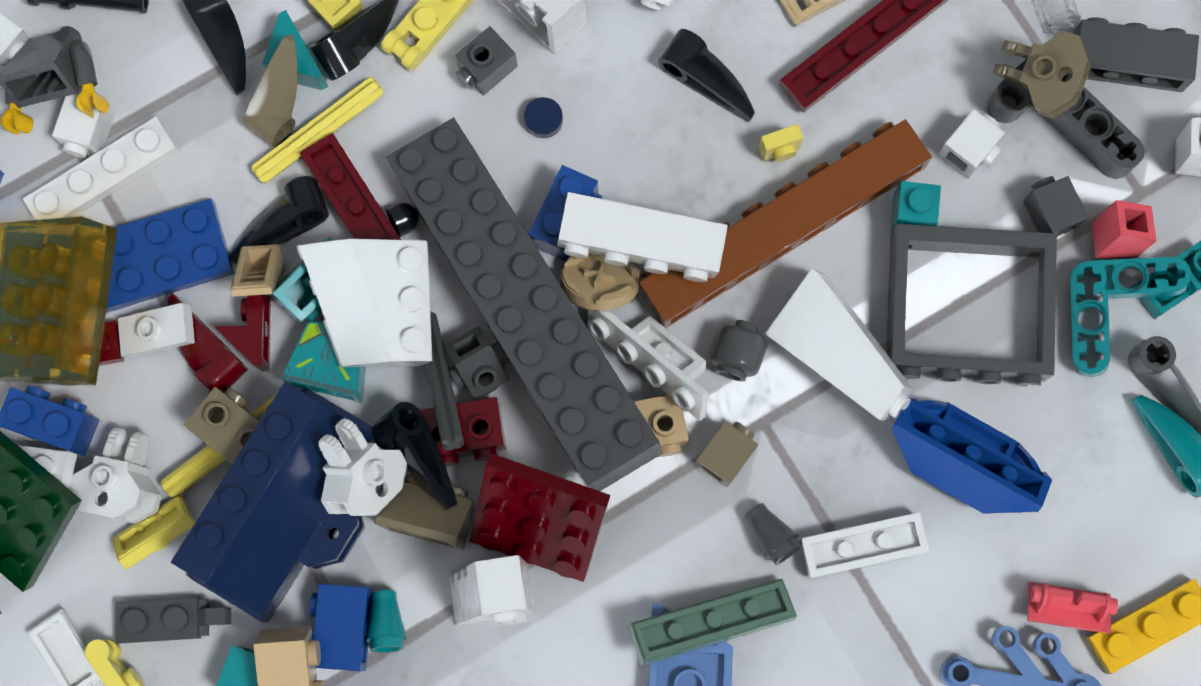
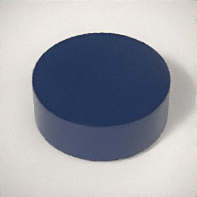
M547 97L531 101L524 112L527 130L538 138H550L556 135L563 124V114L559 104Z

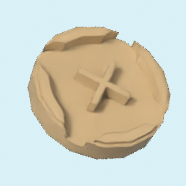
M590 253L588 258L570 256L564 263V269L561 270L560 285L569 300L576 306L596 311L613 310L631 302L638 293L640 272L634 262L629 261L628 266L608 264L604 262L605 256Z

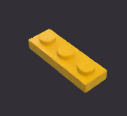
M1189 579L1112 622L1110 634L1094 632L1085 637L1106 674H1112L1200 625L1201 587L1196 579Z

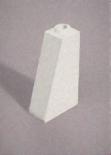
M812 268L765 334L881 421H890L892 417L897 419L901 410H905L909 406L911 399L907 396L913 388L831 279L824 273Z

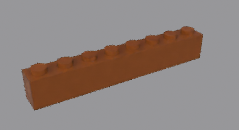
M905 119L895 126L892 122L884 124L872 134L874 139L864 145H861L859 141L853 143L840 153L841 159L831 165L827 162L817 165L808 172L807 176L809 178L797 186L794 182L786 184L774 194L776 199L764 206L761 202L750 206L741 214L743 219L730 226L728 222L723 223L728 225L720 270L714 279L708 278L707 282L704 283L684 279L683 272L668 270L667 274H655L645 271L642 274L643 280L639 282V292L659 323L665 328L671 326L895 188L901 181H906L924 170L932 156L908 121Z

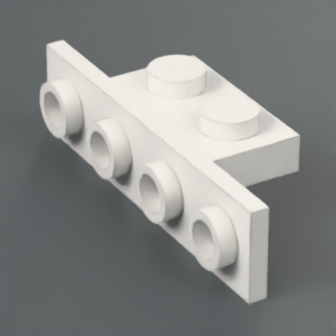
M588 310V328L597 340L606 342L617 352L623 362L632 364L642 372L652 386L660 387L673 398L675 404L682 411H688L699 421L706 417L708 392L694 381L695 378L705 372L706 360L651 316L631 329L609 310Z

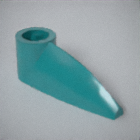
M1143 395L1134 398L1132 403L1183 487L1193 497H1201V435L1187 421L1164 405Z

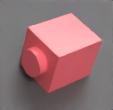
M1115 200L1091 222L1096 258L1108 260L1137 258L1157 241L1152 206Z

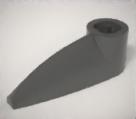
M1152 336L1133 347L1128 356V365L1131 371L1165 407L1182 417L1201 435V404L1183 374L1174 364L1176 350L1173 344L1164 337ZM1150 352H1153L1157 357L1153 363H1150L1146 357Z

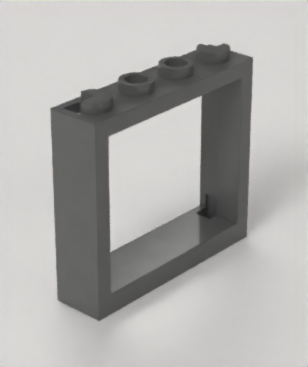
M896 224L890 238L886 354L906 379H919L921 374L936 375V380L944 382L961 381V376L977 377L976 382L980 384H1000L1001 379L1017 380V385L1027 387L1028 385L1041 386V381L1044 382L1054 376L1057 234ZM908 250L1039 258L1037 362L904 353Z

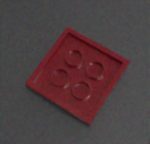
M491 453L485 466L470 542L478 544L487 550H495L509 556L519 555L527 564H534L556 572L563 577L584 582L611 495Z

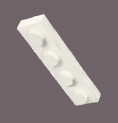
M155 116L22 199L41 230H49V233L172 157L179 150L160 120Z

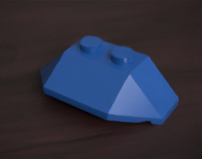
M909 398L911 399L909 406L905 410H901L892 427V431L911 473L983 514L1039 512L1044 504L1052 479L1046 472L1040 470L1035 459L1018 441L949 402L917 401L916 399Z

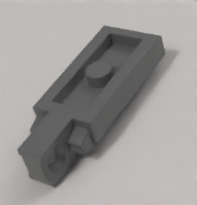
M200 597L116 602V644L202 639V636H209V626L232 624L231 608H209V599H201Z

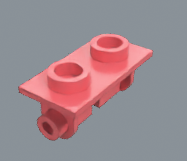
M1028 582L1027 621L1107 634L1111 633V615H1116L1118 599L1111 598L1110 593H1097L1053 586L1047 583Z

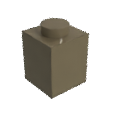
M725 420L699 455L695 464L728 487L758 446L752 440L755 434L737 421L731 425Z

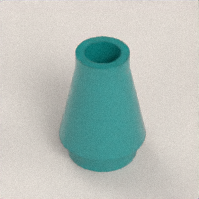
M393 590L373 592L366 642L370 643V651L389 653L403 650V640H406L407 636L397 602V592Z

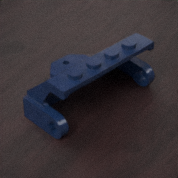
M284 382L170 563L185 571L189 578L253 618L260 622L269 623L304 565L319 569L343 563L365 528L363 516L328 514L322 504L321 497L326 478L323 467L327 464V461L318 446V442L323 436L328 434L336 437L340 444H342L335 426L341 419L345 418L356 424L367 443H376L372 435V426L312 390L303 387L300 391ZM339 531V535L335 539V534Z

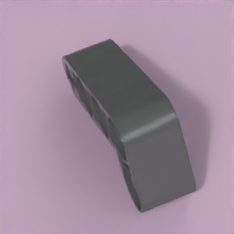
M1027 59L1015 69L1023 71ZM1065 75L1062 81H1069L1072 78V75ZM1005 78L990 97L987 107L991 117L997 122L1006 124L1018 119L1029 107H1034L1029 90L1024 89L1020 83ZM1085 87L1075 107L1055 119L1044 116L1092 164L1109 178L1119 179L1125 177L1144 157L1145 151L1141 141ZM1001 95L1013 97L1017 106L1011 107L1004 104ZM1085 123L1095 125L1100 135L1096 136L1089 133ZM1107 139L1110 140L1111 143L1105 147L1103 143ZM1119 153L1125 156V159L1122 161L1116 156Z

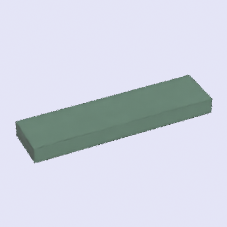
M782 578L630 623L628 629L641 666H645L794 621L797 614Z

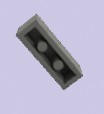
M1100 17L1082 19L1072 32L1073 34L1080 35L1092 67L1087 78L1088 80L1183 92L1195 80L1199 35L1186 34V31L1180 28L1150 29L1142 23L1113 24L1109 23L1107 19Z

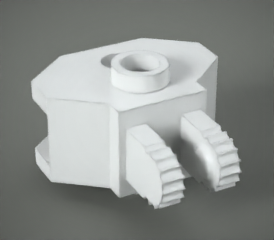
M344 418L335 426L342 444H340L336 437L328 434L323 436L318 442V446L327 461V464L323 467L326 478L321 502L328 514L375 516L402 490L407 462L400 450L379 449L376 443H367L356 424ZM381 484H383L384 491L382 495L378 496L376 492L381 488Z
M114 428L107 437L108 440L105 443L102 457L94 456L92 464L73 474L70 490L82 500L78 507L79 511L137 524L158 512L162 497L149 478L151 469L144 467L150 438H148L146 433L135 432L130 437V441H128L129 438L125 429Z

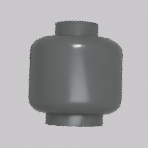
M736 320L735 325H724L719 328L709 357L710 361L716 366L715 372L717 374L739 382H745L746 377H753L758 374L768 344L766 339L758 333L759 327L744 320Z

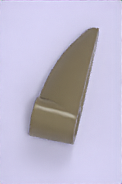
M291 34L284 36L243 117V124L274 147L284 142L295 126V120L291 115L297 92L298 65L295 41Z

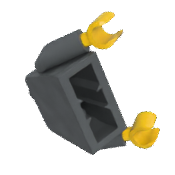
M64 26L60 31L30 39L0 71V84L5 90V104H9V109L2 115L1 125L7 131L19 135L20 131L28 134L33 128L32 117L22 113L21 107L73 95L79 89L83 91L78 95L76 104L82 112L94 118V106L104 114L109 110L107 99L95 92L94 87L98 85L91 50L86 42L82 41L80 33L73 27Z

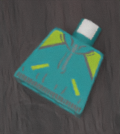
M309 321L287 364L282 380L293 387L301 389L306 387L314 392L362 403L366 367H340L325 325Z

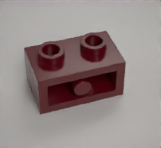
M497 397L456 404L464 445L461 448H454L450 451L445 450L442 446L434 407L420 409L434 437L445 467L458 464L459 457L474 455L475 461L488 460L491 453L498 455V451L507 450L500 403Z

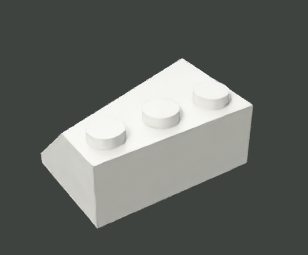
M342 239L296 246L300 259L304 260L311 279L309 283L313 294L317 296L325 318L323 322L340 367H419L432 361L427 241Z

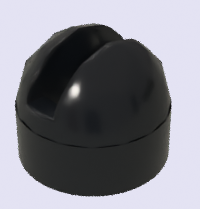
M400 203L386 209L387 217L399 237L410 233L417 226L418 213L412 205Z

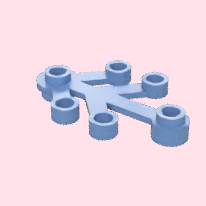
M1009 626L997 628L992 634V643L996 649L1006 654L1021 675L975 668L971 661L959 656L946 659L940 667V678L946 686H971L972 684L981 686H1101L1095 677L1086 673L1077 674L1060 651V640L1051 633L1039 634L1033 641V650L1036 655L1047 659L1062 682L1046 680L1020 646L1018 632ZM1003 631L1009 632L1012 636V643L1008 647H1004L999 641V635ZM1044 638L1050 639L1053 643V649L1048 654L1044 653L1040 648V643ZM958 665L963 666L966 670V677L960 682L953 677V669Z

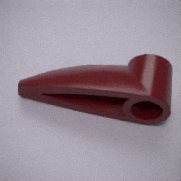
M171 293L167 300L168 306L183 303L173 293ZM192 312L195 343L180 346L179 348L193 369L194 375L207 389L211 391L214 387H217L225 392L248 371V368Z

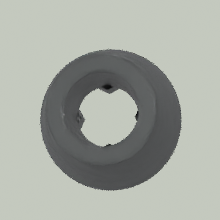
M764 503L758 504L744 516L766 560L771 559L775 565H779L800 549L801 544L796 539L798 534L768 510Z

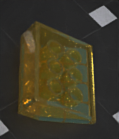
M83 216L0 223V381L63 386L96 385L115 252L116 228Z

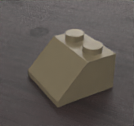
M406 475L402 490L377 514L374 524L388 531L463 550L476 503L472 499L467 498L468 491L453 487L457 505L446 510L421 487L413 476Z

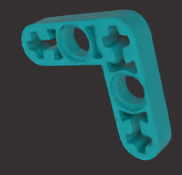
M1178 257L1092 260L1081 262L1074 267L1070 277L1072 354L1075 368L1079 373L1087 377H1097L1105 373L1110 365L1108 299L1180 295L1188 289L1191 282L1192 272L1186 261ZM1147 267H1155L1154 276L1166 275L1168 268L1175 267L1177 274H1184L1185 278H1179L1176 286H1169L1168 279H1155L1154 284L1156 288H1148L1149 272ZM1128 268L1138 270L1143 278L1141 284L1132 289L1123 287L1118 280L1123 270ZM1086 271H1093L1095 278H1101L1100 282L1093 284L1094 299L1102 296V302L1085 300L1077 303L1078 297L1086 299L1084 283H1077L1078 279L1084 278ZM1086 309L1099 311L1102 315L1101 324L1091 330L1083 328L1078 322L1081 312ZM1103 335L1104 341L1095 339V350L1097 355L1104 356V358L1096 362L1095 368H1088L1086 361H1080V356L1087 355V340L1078 342V337L1095 338Z

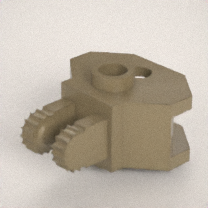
M1063 31L1043 45L1033 43L1032 47L1008 40L1004 41L1001 49L1009 55L1027 59L1025 67L1021 71L1006 64H995L992 73L1018 82L1024 89L1029 90L1034 107L1040 115L1055 119L1078 104L1092 68L1080 35ZM1065 75H1073L1069 81H1062Z

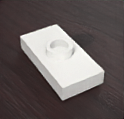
M178 303L118 318L121 357L133 358L195 343L191 304Z

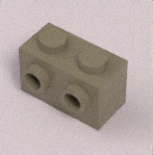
M214 387L183 426L233 464L265 413L260 412L256 417L248 411L245 406L249 401L233 388L229 387L224 392L222 389Z

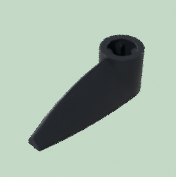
M183 0L191 18L235 94L238 96L245 90L246 55L242 35L228 1Z
M399 0L377 1L310 46V49L331 81L342 77L356 68L360 61L375 47L387 30Z
M687 29L678 30L658 60L660 67L671 77L750 122L755 111L746 92L733 73L707 49V45L701 37Z
M302 176L287 183L283 191L284 196L267 208L243 233L229 255L230 261L237 264L240 250L243 246L281 245L326 221L329 217V211L317 180L311 176Z
M398 403L374 423L372 435L375 442L382 449L400 450L406 459L407 469L412 476L446 510L456 506L457 500L448 472L423 414L412 403Z

